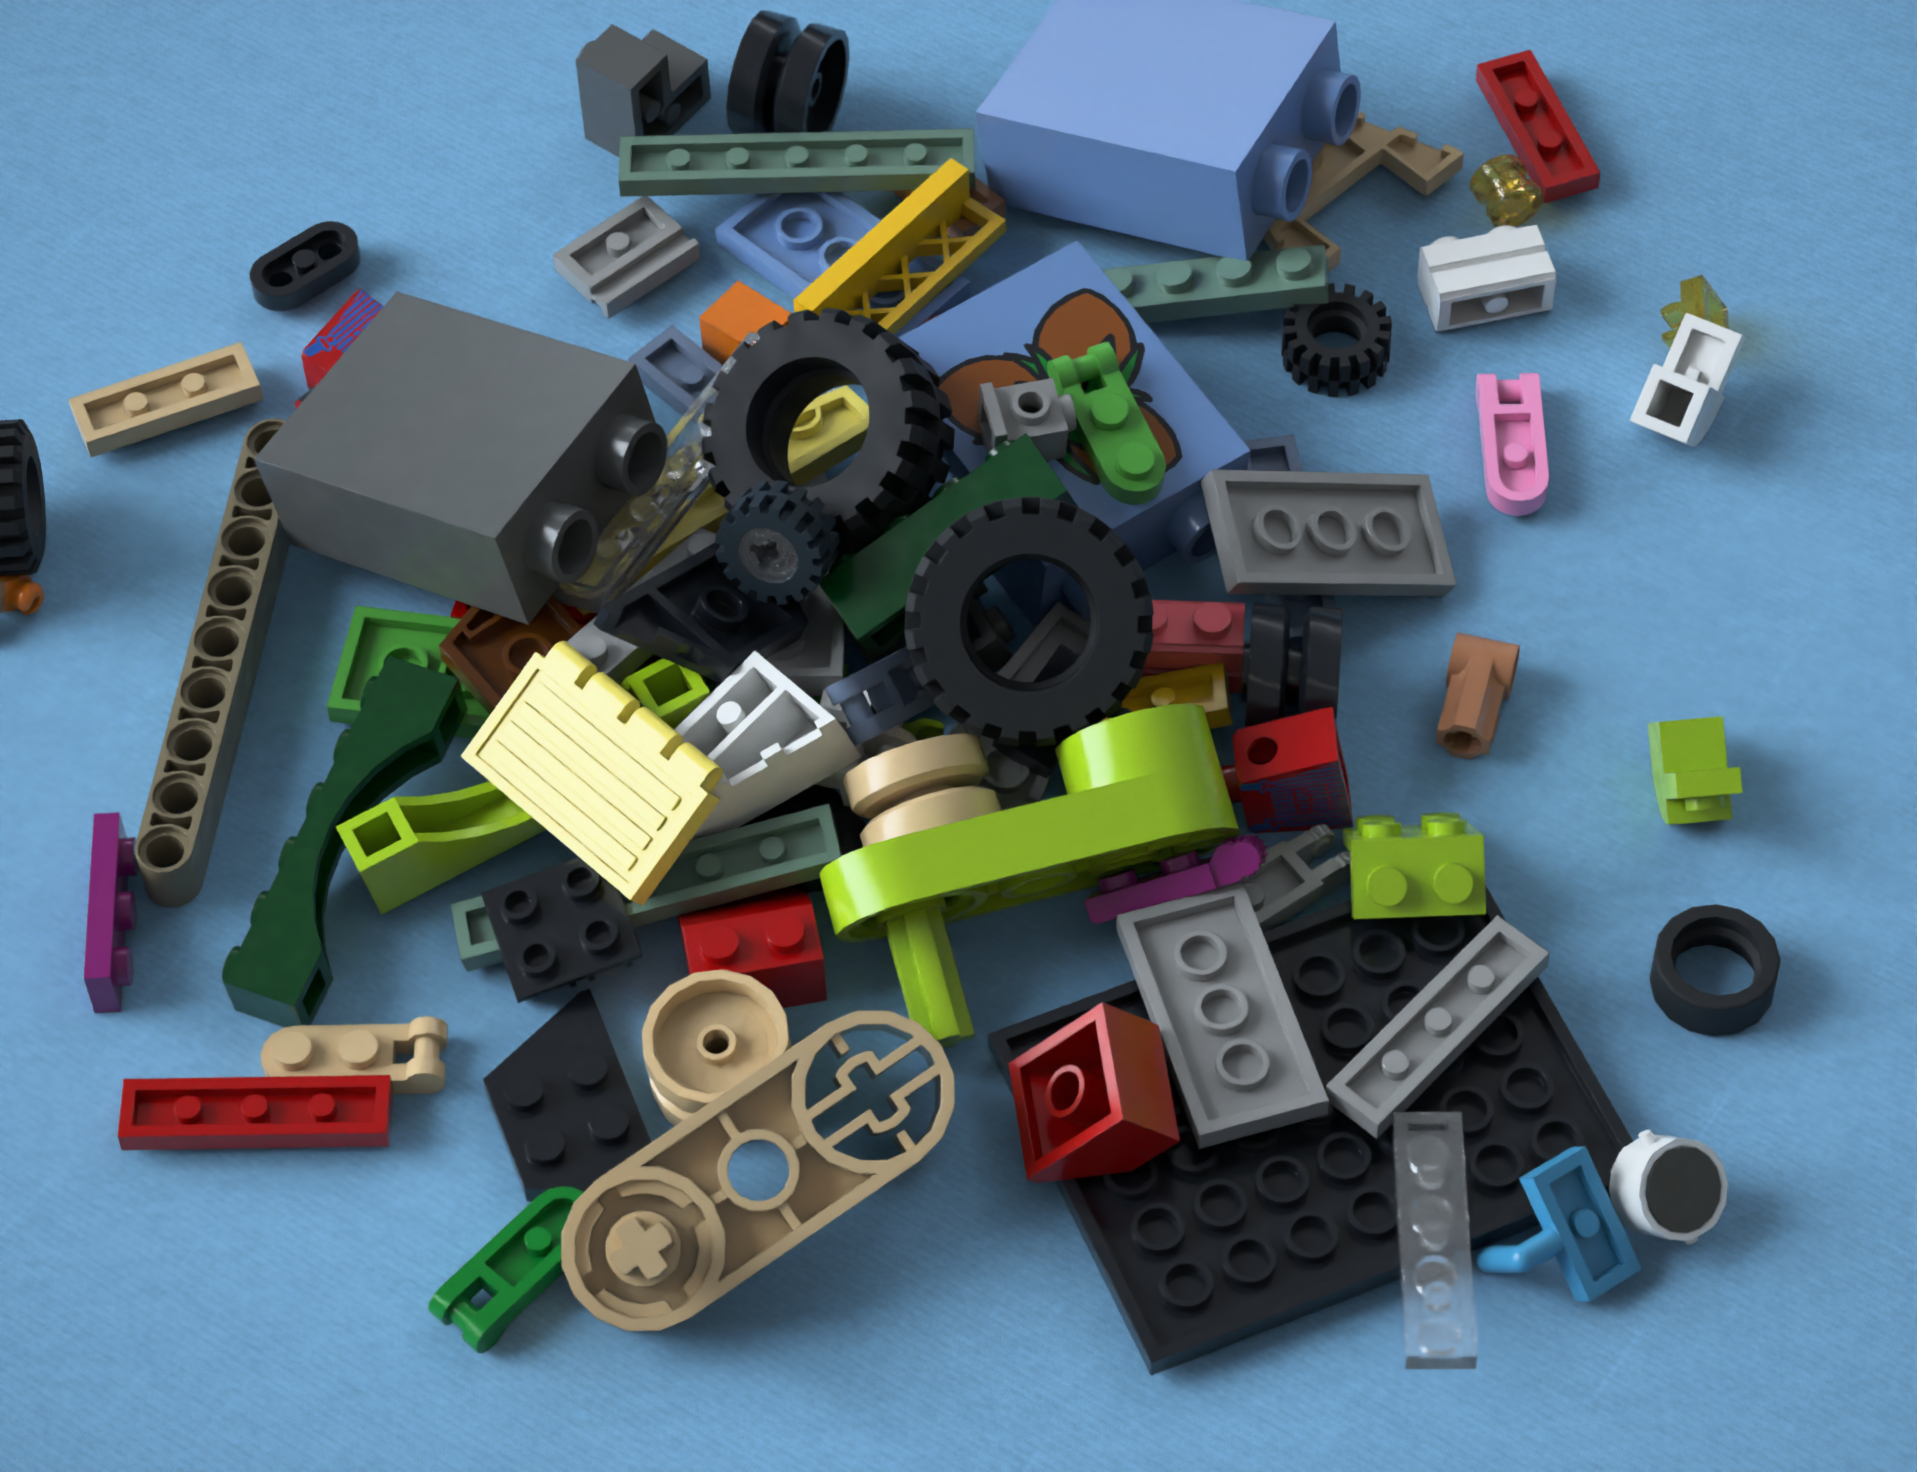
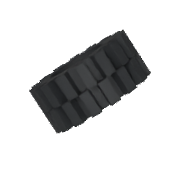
M1329 283V303L1294 304V307H1290V311L1286 310L1283 317L1281 356H1283V366L1286 372L1292 371V380L1297 385H1301L1308 379V391L1314 394H1318L1321 386L1328 387V397H1338L1339 388L1346 387L1348 396L1359 394L1360 382L1367 389L1373 387L1376 384V375L1383 377L1390 356L1392 322L1391 317L1386 316V306L1382 301L1373 305L1374 294L1364 290L1360 297L1355 296L1354 285L1345 284L1344 292L1340 293L1335 292L1334 283ZM1328 332H1341L1351 335L1359 342L1345 348H1331L1318 343L1314 338Z

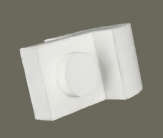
M1686 312L1663 367L1653 364L1629 421L1690 447L1697 446L1708 432L1724 401L1725 396L1722 395V392L1746 337Z

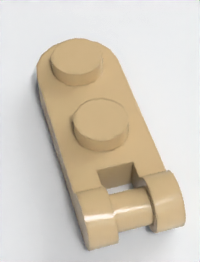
M424 1016L413 1019L408 1024L296 1025L285 1027L271 1034L263 1044L260 1054L265 1077L391 1075L394 1088L393 1094L436 1093L445 1086L446 1065L440 1060V1052L447 1047L448 1025L442 1019ZM397 1054H414L413 1059H410L407 1063L396 1064Z

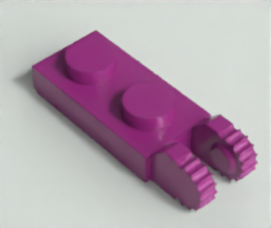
M1243 833L1241 838L1233 836L1224 839L1217 846L1211 857L1199 860L1197 850H1190L1160 860L1161 872L1137 878L1135 869L1131 868L1102 877L1097 880L1100 890L1094 891L1084 900L1090 922H1094L1096 925L1116 919L1119 914L1213 890L1241 881L1243 876L1249 878L1251 874L1255 875L1257 873V869L1262 868L1261 864L1266 863L1265 857L1268 856V853H1266L1268 846L1264 845V840L1258 838L1259 835L1252 836L1251 833L1249 835H1244Z

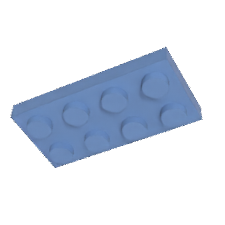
M842 192L757 194L715 228L717 245L795 299L874 228L881 219ZM934 256L916 257L908 265L909 273L932 272L938 269L943 262ZM958 275L894 335L900 337L968 300L971 297L970 281L962 275ZM904 290L878 292L869 300L870 309L896 307L904 300Z

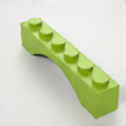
M664 658L626 677L620 685L639 700L640 708L647 707L673 729L711 694L698 673ZM490 781L454 792L428 796L392 797L336 826L381 915L547 830Z

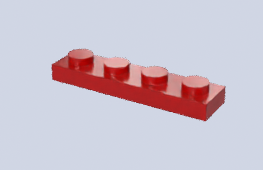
M391 1075L124 1079L117 1137L121 1150L390 1146L394 1088Z

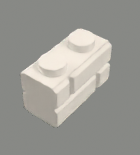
M1504 225L1491 230L1485 235L1464 239L1447 236L1437 239L1431 245L1420 247L1417 275L1418 287L1425 305L1428 306V313L1435 332L1553 309L1556 271L1548 251H1545V244L1537 225L1521 228Z

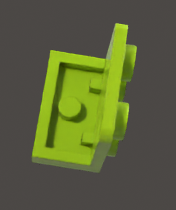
M1436 812L1421 814V825H1401V822L1395 821V816L1364 815L1356 817V827L1342 828V842L1350 851L1352 917L1354 919L1486 914L1484 835L1474 826L1468 824L1466 819H1460V813Z

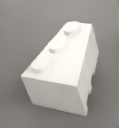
M756 651L674 729L683 736V743L690 742L723 769L722 778L712 791L720 800L691 840L739 828L862 758L837 719Z

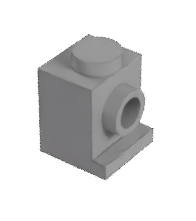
M1053 378L994 388L992 382L980 384L977 422L987 454L1000 443L1007 440H1017L1027 433L1046 461L1065 457L1068 432L1076 430V413L1071 395L1069 393L1058 395Z

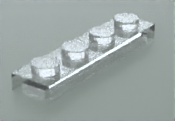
M1393 1112L1392 1136L1405 1369H1476L1477 1341L1462 1112Z

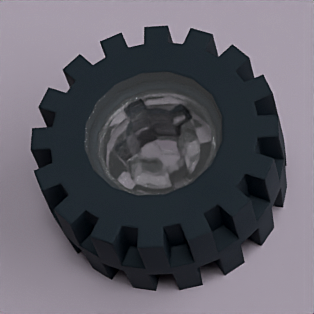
M777 480L772 488L768 481L760 482L753 490L749 487L738 498L719 525L720 529L715 537V544L720 545L716 551L718 562L728 563V566L723 571L729 580L737 577L742 582L738 589L746 595L752 589L758 592L757 600L765 603L772 596L775 597L777 605L788 604L792 598L798 602L804 599L809 592H813L833 564L838 553L836 547L840 542L839 532L831 531L836 521L832 513L823 515L821 510L825 504L818 497L813 501L806 498L807 489L798 485L794 491L788 489L787 481ZM770 540L775 542L774 546L769 542Z

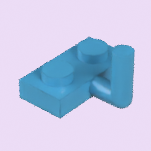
M1586 1146L1571 1147L1519 1178L1543 1231L1520 1245L1483 1246L1478 1251L1476 1257L1478 1267L1486 1273H1526L1555 1256L1576 1301H1592L1642 1270Z

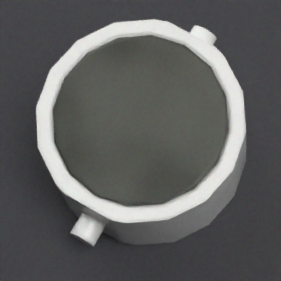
M1645 1130L1639 1133L1637 1140L1620 1151L1611 1169L1609 1192L1613 1207L1624 1225L1639 1234L1685 1241L1686 1244H1692L1698 1240V1236L1714 1227L1726 1205L1728 1182L1724 1165L1713 1149L1698 1140L1652 1134L1651 1130Z

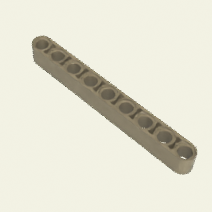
M278 418L266 419L256 423L248 430L244 438L135 845L136 860L149 899L155 904L167 908L180 907L190 903L202 888L290 547V541L254 461L258 453L286 422V420ZM169 864H175V865L170 866V867L162 868V867L167 866V865H169Z

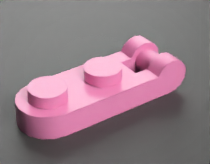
M1520 373L1519 379L1497 380L1496 374H1477L1476 405L1479 412L1485 490L1488 501L1495 509L1507 515L1522 516L1531 514L1540 509L1546 501L1549 482L1539 373Z

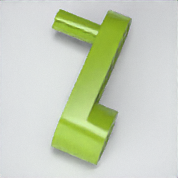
M1183 703L1137 710L1107 719L1064 739L1055 748L1067 795L877 842L845 854L827 864L820 871L819 876L836 937L839 941L865 942L888 938L909 1018L920 1023L942 1045L943 1049L956 1046L957 1042L974 1038L976 1036L945 924L1097 887L1098 879L1131 868L1135 869L1136 876L1161 871L1159 861L1190 850H1197L1198 857L1201 858L1215 852L1217 846L1224 839L1240 836L1203 706Z

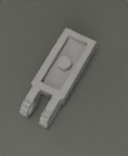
M1317 824V826L1312 827L1309 831L1306 830L1286 843L1283 839L1267 849L1266 863L1261 864L1262 868L1257 869L1255 875L1251 874L1249 878L1243 876L1241 881L1218 888L1243 882L1261 930L1265 932L1277 927L1323 898V895H1330L1338 890L1340 886L1351 881L1350 852L1348 850L1346 852L1343 851L1341 854H1337L1336 857L1330 858L1311 870L1308 865L1314 862L1316 858H1320L1321 855L1325 854L1331 848L1330 846L1336 838L1335 834L1326 824Z

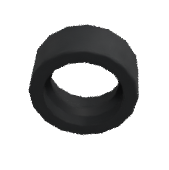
M1717 904L1691 907L1672 917L1658 934L1649 981L1654 1001L1668 1019L1688 1031L1710 1036L1736 1034L1758 1023L1771 1006L1781 960L1774 937L1761 921L1737 908ZM1713 945L1728 948L1742 956L1754 971L1753 982L1749 987L1735 994L1718 996L1700 992L1685 983L1676 972L1677 957L1692 947Z

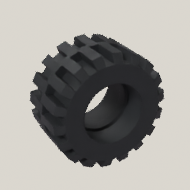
M22 419L1 420L0 576L29 575L38 571L43 558L46 540V507L41 463L35 439L25 421Z

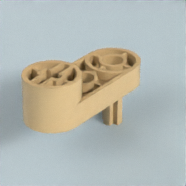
M889 1010L855 1011L820 1027L605 1173L573 1203L561 1233V1266L573 1295L597 1319L626 1331H661L694 1316L919 1162L943 1138L955 1108L954 1073L942 1045L920 1023ZM882 1030L907 1041L880 1061L873 1051H864L850 1057L838 1069L832 1080L837 1090L807 1110L805 1105V1079L813 1059L827 1045H829L839 1060L847 1055L850 1050L842 1036L853 1031ZM914 1051H917L925 1058L929 1069L885 1099L894 1112L889 1119L879 1122L871 1109H869L826 1139L815 1130L812 1123L813 1120L855 1092L856 1087L848 1077L852 1071L864 1067L873 1080ZM932 1079L934 1080L935 1110L926 1133L915 1144L905 1129L892 1137V1140L902 1154L888 1160H859L833 1148L862 1127L865 1128L869 1136H878L894 1129L908 1115L911 1109L905 1098ZM751 1141H765L775 1145L784 1154L788 1163V1179L784 1188L777 1196L765 1201H752L742 1197L732 1187L728 1178V1164L732 1154L741 1145Z

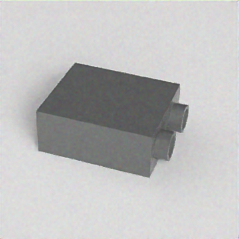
M396 292L258 453L254 461L291 545L529 625L561 583H574L585 574L595 556L599 535L631 495H644L656 484L666 461L667 437L664 429L655 421L635 363Z

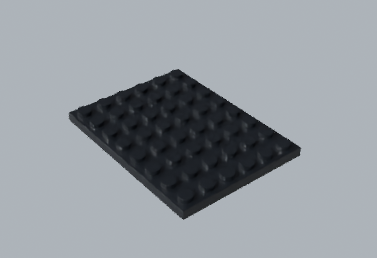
M1486 885V914L1354 919L1352 917L1351 900L1263 932L1325 1090L1326 1085L1497 915L1505 920ZM1537 977L1377 1139L1329 1103L1328 1114L1199 1149L1166 1063L1180 1142L1133 1171L1057 1180L1055 1183L1152 1376L1540 1225L1519 1178L1571 1147L1586 1146L1610 1198L1611 1169L1620 1151L1632 1143L1633 1140L1541 980ZM1136 980L989 1033V1049L1012 1096L1013 1090L1008 1063L1100 1003L1104 1002L1151 1022Z

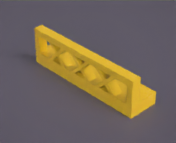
M950 158L793 300L794 312L809 309L820 317V312L825 308L842 309L853 317L859 314L865 316L894 335L1006 232V219L970 197L969 169ZM961 216L981 227L974 236L948 238L947 229ZM943 256V264L935 271L909 273L908 265L916 257ZM904 290V300L896 307L870 309L869 300L878 292Z

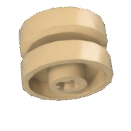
M959 733L915 741L883 752L850 770L844 777L843 783L851 809L857 816L872 819L860 834L863 847L898 836L1002 811L998 795L994 790L977 787L990 771L979 738L973 734Z
M724 969L696 972L669 985L650 1006L641 1031L643 1057L650 1078L653 1098L665 1119L674 1126L792 1047L786 1013L773 991L752 976Z

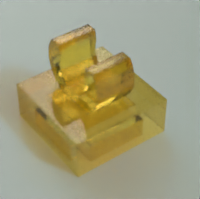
M1702 274L1681 281V302L1670 303L1661 309V316L1670 328H1676L1662 334V340L1669 349H1671L1686 312L1729 329L1728 308Z

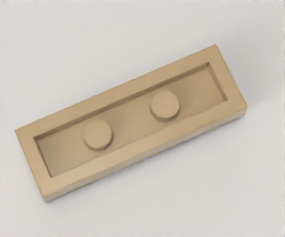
M242 342L68 400L73 417L91 458L263 400L260 383Z

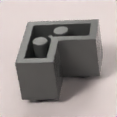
M612 24L595 41L588 42L575 59L585 139L619 157L621 136L674 135L711 99L708 59L654 29L641 40Z

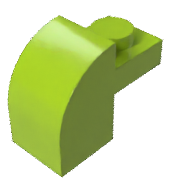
M1723 716L1647 723L1653 781L1659 810L1664 822L1667 825L1732 819L1730 794L1743 793L1741 768H1728Z

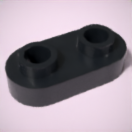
M321 222L261 256L254 262L250 270V282L257 303L272 311L292 310L350 276L358 268L361 260L356 233L351 227L340 222Z

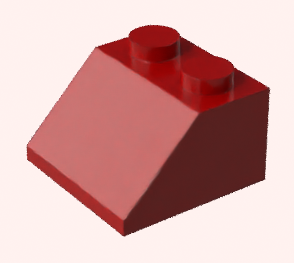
M804 886L770 891L677 916L688 976L696 972L721 969L752 976L773 991L782 1008L827 1001L824 957L812 902Z
M1102 1002L1008 1063L1026 1178L1029 1181L1041 1183L1133 1171L1180 1142L1158 1024Z

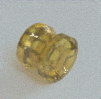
M1502 154L1490 159L1474 173L1470 180L1469 189L1479 203L1487 205L1486 214L1496 228L1504 225L1514 227L1522 225L1538 212L1543 203L1544 194L1534 180L1526 178V167L1520 158L1513 154Z

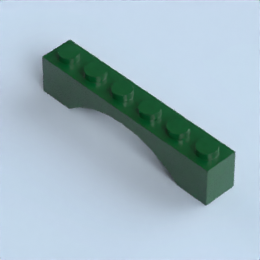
M388 656L378 677L372 676L367 681L361 696V711L352 729L346 728L340 734L334 749V764L325 782H318L312 789L306 806L307 817L297 837L291 836L285 842L279 857V872L270 890L262 891L257 897L251 912V927L241 947H233L225 960L222 980L235 1011L282 1027L312 1024L334 979L326 953L324 917L329 886L341 854L346 848L336 826L379 805L384 798L412 777L442 762L468 710L458 678Z

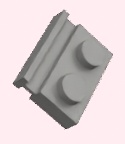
M642 196L554 253L553 259L555 270L591 304L596 302L602 308L603 315L610 319L701 259L700 243L695 238L690 240L683 234V228L648 196Z

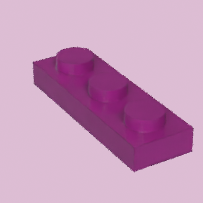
M120 812L96 813L93 817L84 982L94 1013L121 1012L122 986H132L133 983L132 951L130 946H124L125 931L135 930L136 901L133 891L128 892V876H138L139 867L135 856L137 838L126 836Z

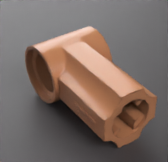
M1457 632L1446 677V687H1448L1435 742L1447 749L1451 756L1472 760L1475 756L1489 754L1500 717L1503 699L1509 700L1512 691L1520 645Z

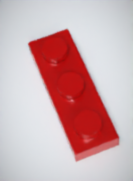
M1531 49L1477 64L1475 80L1544 204L1599 188L1601 172Z

